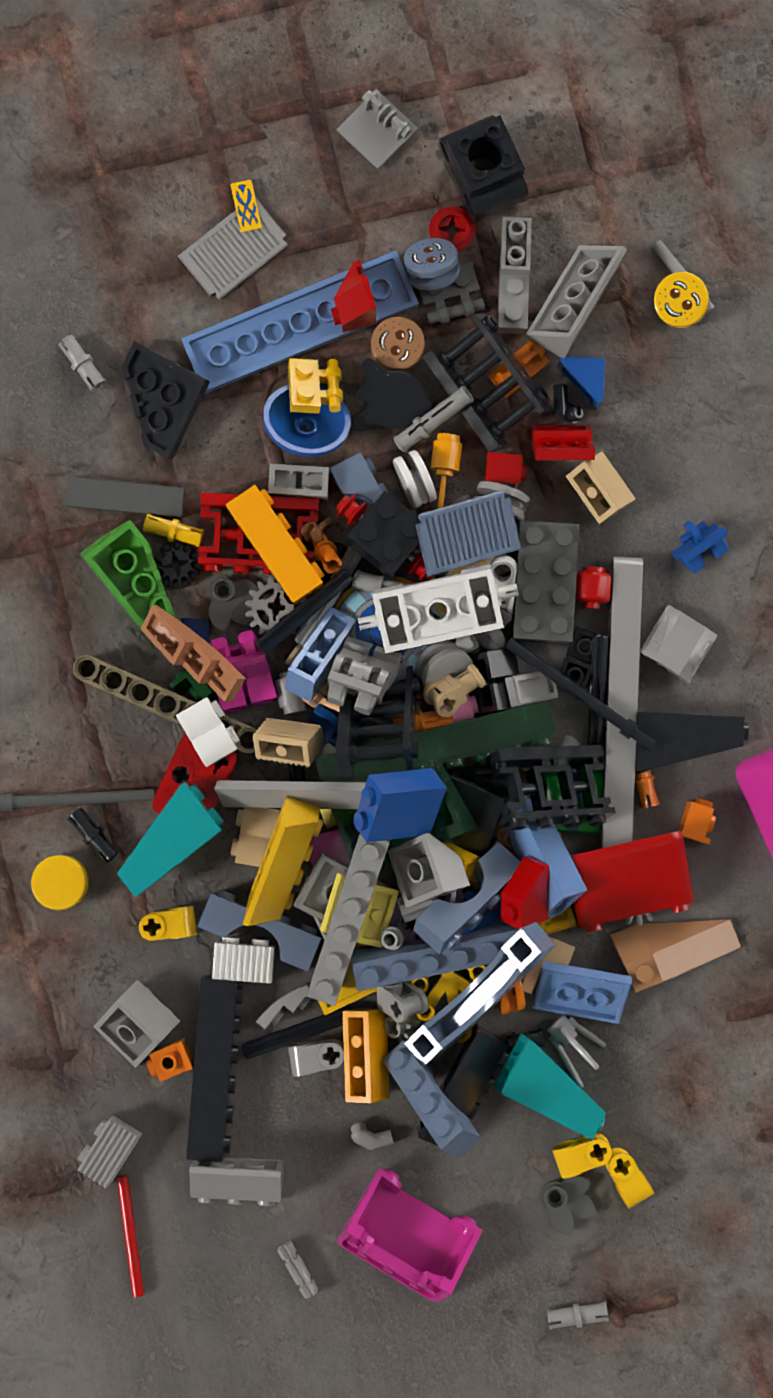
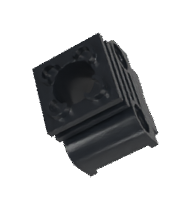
M491 115L439 138L438 147L444 158V165L457 189L465 210L470 214L474 224L479 222L480 219L514 204L527 201L528 188L523 177L525 167L501 115L497 117ZM486 158L494 162L497 167L490 171H481L470 162L475 159Z

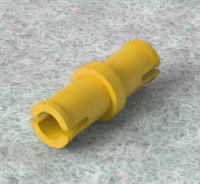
M147 514L143 525V532L166 537L168 541L173 543L177 540L197 547L201 546L205 529L181 524L178 519L171 521L151 514Z

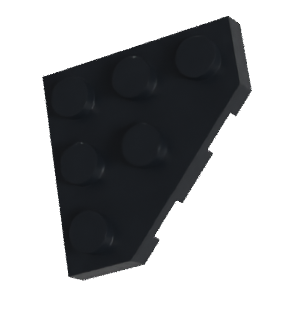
M134 341L121 368L124 378L127 379L132 394L130 399L143 433L141 434L142 441L145 447L167 459L173 460L210 381Z

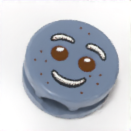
M441 238L424 239L411 245L404 254L407 280L417 289L425 291L439 290L452 284L459 276L460 266L457 249L448 240Z

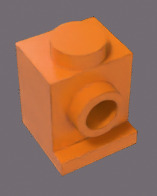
M696 798L695 802L687 801L678 831H682L684 838L703 844H710L711 839L707 838L706 834L707 832L711 833L715 825L716 816H713L714 809L712 808L714 803L700 798Z
M185 1038L151 1051L149 1054L150 1060L146 1061L151 1076L153 1078L158 1076L160 1082L194 1068V1060ZM166 1057L171 1058L174 1062L173 1067H165L163 1059Z

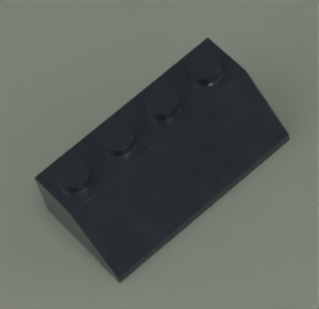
M477 1024L474 1026L471 1037L465 1042L440 1086L441 1091L450 1102L470 1119H473L479 1109L480 1103L477 1100L482 1091L487 1093L495 1080V1077L491 1076L497 1065L502 1067L510 1051L506 1050L509 1045L505 1040ZM420 1121L417 1126L418 1137L437 1145L423 1122Z

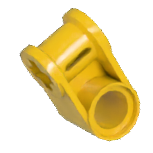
M194 905L175 907L147 914L139 923L141 936L144 939L155 941L198 935ZM151 918L154 919L155 923H160L161 925L156 930V934H152V931L145 927V925L150 923Z
M596 1133L593 1140L583 1136L575 1140L561 1142L552 1147V1152L562 1178H571L587 1170L603 1166L609 1162L612 1156L608 1139L600 1133ZM599 1144L602 1153L596 1155L593 1145Z
M615 1147L611 1149V1159L605 1166L615 1182V1187L628 1209L652 1196L654 1191L628 1152L622 1148ZM620 1158L624 1166L621 1169L617 1167L616 1162Z

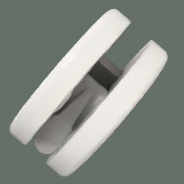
M416 450L408 452L411 470L408 469L401 456L394 458L393 464L409 503L416 509L421 507L422 504L427 503L428 500L429 502L435 501L437 496L421 456Z

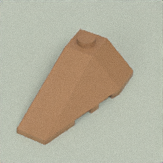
M730 919L643 923L640 926L634 924L609 934L625 975L632 976L630 989L635 993L741 948Z

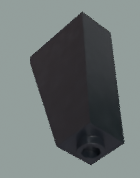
M637 712L638 728L657 742L649 751L636 741L635 772L744 746V741H747L749 737V725L744 723L745 717Z

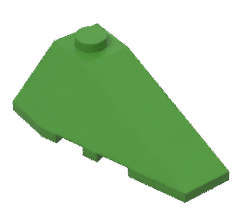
M131 520L104 534L80 553L81 557L139 628H141L152 605L159 606L175 617L162 584L159 570L152 556L150 545Z

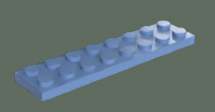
M397 251L362 264L363 270H361L362 275L366 274L376 305L375 324L418 307L419 303L411 284L407 280L406 272ZM349 270L182 338L181 340L195 373L210 381L204 394L369 327L365 326L343 333L341 325L335 326L330 309L335 307L334 297Z

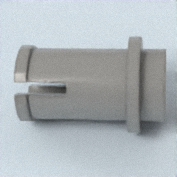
M398 923L395 926L385 928L380 936L383 946L389 950L400 948L403 942L411 937V928L405 931L404 928L408 926L406 923Z

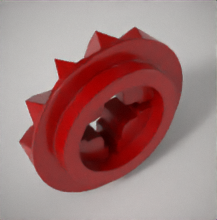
M454 206L445 207L437 211L430 221V238L448 240L455 245L457 252H462L472 243L475 235V224L470 214L464 209ZM451 220H454L455 229L460 230V233H455L453 241H450L448 232L444 231V229L449 228Z

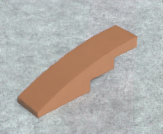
M152 605L140 629L173 666L182 665L199 684L208 683L224 702H233L246 678L223 655L193 630L159 606Z

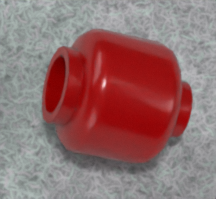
M582 567V571L576 574L575 601L583 603V609L600 610V604H606L611 600L612 576L606 573V568Z

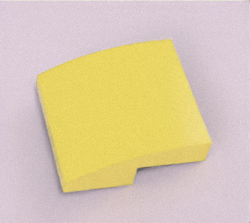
M337 872L320 930L324 933L328 932L346 874ZM378 883L375 884L356 941L357 943L382 948L383 944L380 936L382 931L389 926L399 890Z

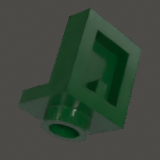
M186 669L178 672L170 683L173 690L180 696L189 690L198 702L206 697L211 702L214 700L219 701L208 683L199 684Z

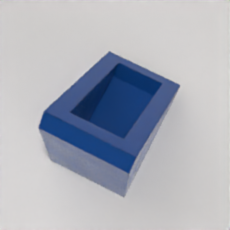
M562 357L558 362L557 368L585 399L597 409L603 401L605 359Z

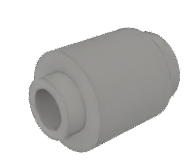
M287 672L280 673V679L274 681L279 708H283L284 715L307 711L306 702L301 697L285 689Z

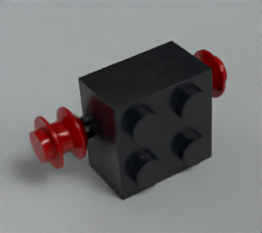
M386 491L380 495L367 512L366 502L360 505L355 502L356 494L351 496V498L346 495L336 507L339 511L337 518L344 515L348 518L347 526L355 525L347 535L346 544L391 580L406 562L410 563L408 575L416 573L420 576L418 583H421L423 580L430 581L433 576L427 577L422 552L416 556L415 551L419 548L420 543L415 524L420 523V520L408 508Z

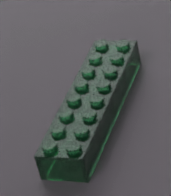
M549 700L415 733V740L417 739L419 746V758H414V770L433 768L435 771L434 766L445 764L446 769L464 765V759L474 757L475 762L485 760L487 756L498 748L522 747V744L530 742L532 747L552 743L550 737L556 736L557 731ZM403 736L358 748L403 744ZM336 753L315 758L321 782H366L368 775L407 771L404 756L359 760V763L354 764L352 777H341L335 756Z

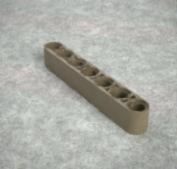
M89 655L80 656L73 664V673L79 680L178 724L180 722L176 715L196 704L192 700ZM90 661L93 662L95 672L90 677H84L81 672L83 664ZM115 673L120 674L122 684L117 689H111L108 685L109 677ZM140 685H146L149 689V696L144 701H138L135 698V690ZM167 697H173L176 701V708L171 713L163 712L161 707L162 701ZM226 715L222 716L221 720L227 721L240 739L239 742L235 743L238 750L243 753L254 754V747L252 749L244 748L241 740L246 733H256V729Z

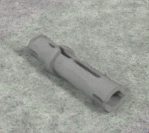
M461 386L460 389L439 403L423 417H416L411 426L394 437L398 448L402 452H407L409 448L421 439H428L432 436L431 432L474 401L472 394L465 386Z

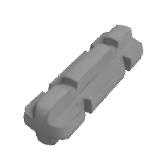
M291 1241L283 1243L277 1249L278 1254L282 1260L286 1261L285 1266L296 1285H300V1292L305 1299L314 1296L318 1292V1287L315 1281L310 1279L311 1274L300 1255H296V1248Z

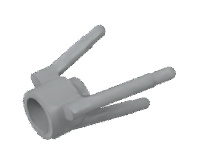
M563 1014L547 1029V1032L551 1035L548 1040L555 1046L576 1084L583 1088L584 1085L561 1043L564 1046L570 1043L595 1070L599 1069V1065L577 1042L575 1037L578 1034L575 1030L601 1047H605L606 1043L578 1024L572 1016L567 1019Z

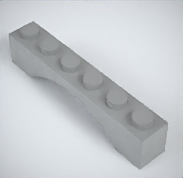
M359 835L306 997L335 1006L390 840L367 843L362 835Z

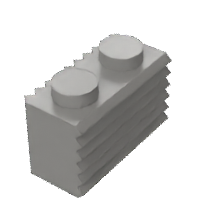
M114 1115L108 1121L105 1119L101 1120L93 1133L98 1138L92 1147L87 1144L77 1159L82 1162L78 1171L105 1189L110 1187L143 1134Z

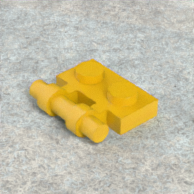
M289 358L290 412L319 414L321 404L329 405V410L334 413L341 410L340 403L343 401V391L339 388V382L342 380V374L336 359H329L326 362L327 368L319 369L318 360ZM320 383L328 384V389L320 390Z

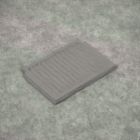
M257 198L256 203L262 228L241 232L235 210L178 255V258L210 297L216 294L217 299L220 300L288 246V243L283 240L287 235Z

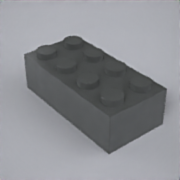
M520 520L517 532L521 549L516 550L517 573L515 581L519 596H515L511 637L518 642L569 645L573 642L579 524Z

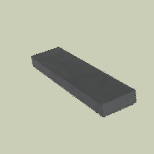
M68 476L65 506L182 518L185 488Z

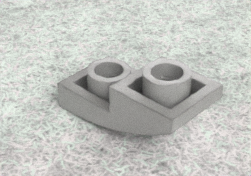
M305 983L280 996L264 1010L256 1020V1023L266 1029L269 1023L275 1026L285 1013L281 1009L283 1005L292 1013L297 1007L303 1010L311 999L306 997L310 984Z

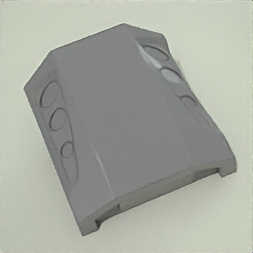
M667 605L640 649V655L657 662V665H662L668 669V672H672L674 675L679 676L681 680L683 679V682L690 684L718 635L681 611Z

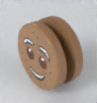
M391 317L382 321L375 328L371 338V353L373 359L380 366L389 370L410 372L419 365L423 358L425 348L424 335L420 327L412 320L405 317Z

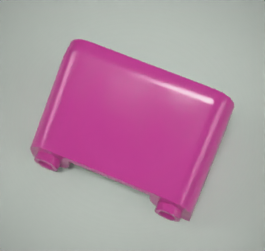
M773 747L741 761L736 767L735 775L773 859Z
M379 1168L344 1225L336 1242L348 1252L421 1296L434 1302H440L452 1294L483 1230L477 1227V1223L468 1216L461 1215L460 1218L453 1217L452 1219L446 1217L403 1191L398 1174L389 1169L382 1170Z

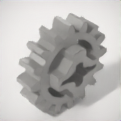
M268 577V584L265 586L260 581L257 582L259 590L257 592L254 590L249 591L253 601H245V606L252 608L251 611L245 613L246 618H254L250 627L253 629L259 626L258 634L261 637L304 601L302 600L296 606L289 604L284 598L285 591L279 583H274L272 577ZM274 590L273 595L268 599L260 600L266 592ZM278 596H280L281 608L285 610L279 611L274 621L273 611L269 606H274ZM257 611L266 614L269 618L268 625L261 621Z

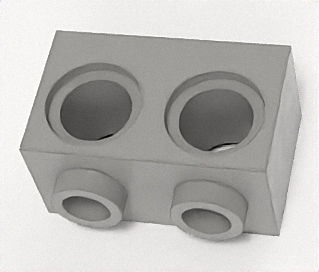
M270 463L268 494L270 496L319 498V502H328L329 467Z

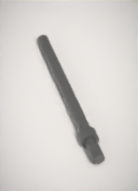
M155 789L31 796L1 794L0 809L1 812L14 811L15 808L153 801Z

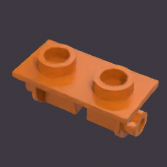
M531 340L514 354L530 377H533L550 363V360L544 354L546 352L545 348L538 344L536 345ZM502 363L487 377L497 387L512 374L505 364ZM518 384L506 395H504V397H509L513 392H515L520 387V385Z

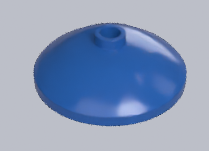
M289 384L277 389L270 395L263 411L264 428L271 440L285 451L304 457L323 456L337 450L348 437L351 418L349 410L343 401L340 403L341 410L336 413L331 412L329 405L321 404L319 414L290 412ZM320 386V390H327V388Z

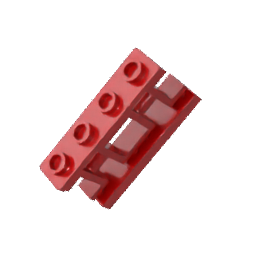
M201 493L200 517L202 520H215L214 547L199 546L198 565L204 567L206 572H222V568H234V573L251 574V569L263 570V574L273 575L255 549L244 548L245 534L238 525V529L222 528V513L211 512V509L228 510L226 504L239 496V494ZM270 496L274 502L270 507L274 512L309 514V516H297V531H288L293 540L298 537L303 543L301 527L308 522H315L318 525L319 498ZM221 540H237V555L246 556L248 559L209 558V555H221ZM308 551L304 554L310 564L314 561L316 562L317 559L313 551Z

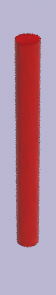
M121 1175L116 1177L132 1297L144 1296L129 1178L128 1175Z

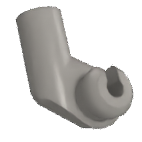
M357 1122L351 1126V1138L354 1143L368 1150L394 1144L391 1129L374 1134L367 1130L363 1122Z

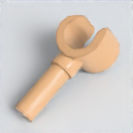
M318 691L312 702L303 699L313 708L320 704L339 712L340 706L328 702V698H325L320 691Z

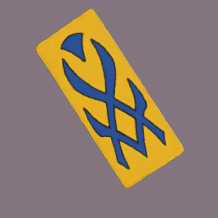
M252 180L232 183L231 190L240 231L246 232L262 228Z

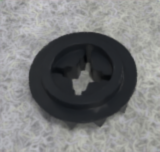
M171 542L160 548L154 561L159 570L162 584L173 589H181L191 585L197 579L201 566L198 565L199 556L191 546L184 542ZM173 554L178 557L179 561H189V563L180 567V577H178L174 569L165 568L173 563Z

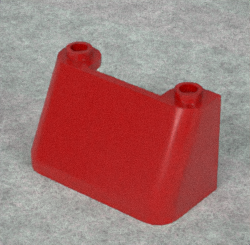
M682 831L571 855L587 888V891L572 904L577 928L585 927L586 933L602 930V923L671 908L672 913L690 910L689 903H694Z

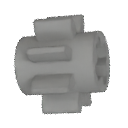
M417 1013L407 1016L406 1021L400 1023L396 1022L391 1016L387 1017L384 1022L386 1033L391 1038H398L399 1043L403 1040L407 1041L421 1026V1020L418 1018Z

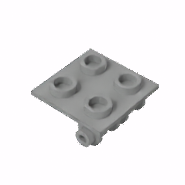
M375 89L373 93L369 90L362 97L364 102L336 131L374 167L379 169L418 128Z

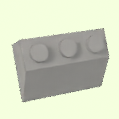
M224 1157L222 1162L193 1160L189 1169L190 1197L198 1198V1202L214 1203L216 1199H228L227 1203L233 1205L245 1204V1200L257 1201V1204L260 1206H274L275 1202H281L284 1160Z

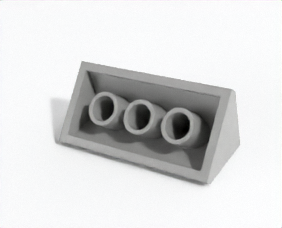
M579 245L527 331L526 337L557 356L565 358L618 269L627 251L625 246Z

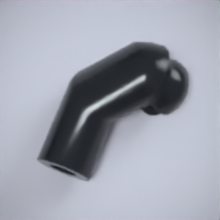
M553 385L554 412L567 423L575 424L580 421L584 415L583 409L580 406L576 407L568 401L567 385Z

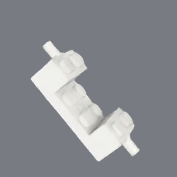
M488 564L461 570V574L407 586L397 584L374 589L372 597L375 615L358 618L359 628L363 630L378 626L385 653L504 628L500 611L501 599L519 596L517 585L515 583L498 588L497 583L493 579L491 565ZM440 602L446 606L447 613L444 617L434 618L431 616L429 608L433 603Z

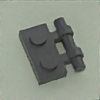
M472 261L459 265V276L449 286L432 291L418 289L423 307L435 305L437 310L426 313L429 325L437 322L445 324L450 322V319L462 315L470 317L475 315V312L485 309L483 298L473 301L470 298V294L478 293L480 290ZM460 298L461 304L446 308L444 302Z

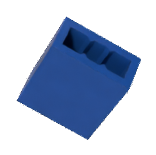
M433 768L368 775L357 812L354 815L353 823L355 828L367 843L416 837L426 833L431 834L447 787Z

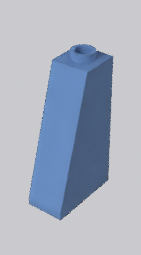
M524 796L526 808L520 812L533 811L531 798L528 799L527 796ZM530 825L526 829L516 831L511 830V827H507L515 856L520 862L523 857L530 856L549 865L548 919L561 915L587 891V888L556 827L538 829L537 825Z

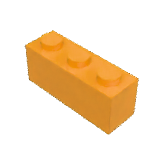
M358 1008L343 1011L346 1102L374 1103L390 1099L389 1070L382 1061L388 1055V1036L384 1027L387 1014L378 1008Z

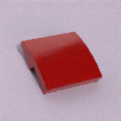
M532 425V444L535 460H595V447L592 443L593 431L590 425Z

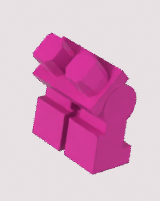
M252 630L241 632L238 635V644L228 646L227 639L223 637L211 641V646L246 678L233 702H224L218 696L219 704L224 714L249 709L248 698H250L253 707L278 701L266 654L257 646L256 641L258 639Z

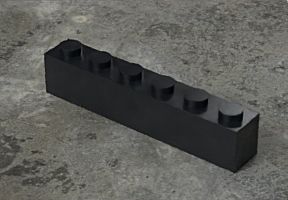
M203 976L201 978L186 1159L222 1162L225 1154H230L231 1136L226 1135L227 1124H232L234 1113V1106L229 1105V1094H235L236 1076L231 1075L232 1064H237L239 1046H234V1034H240L241 1016H236L237 1004H242L243 986H238L239 981L212 979V976Z

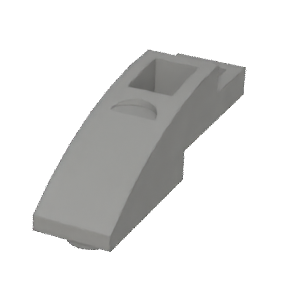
M502 218L498 290L499 333L526 334L528 330L532 218Z

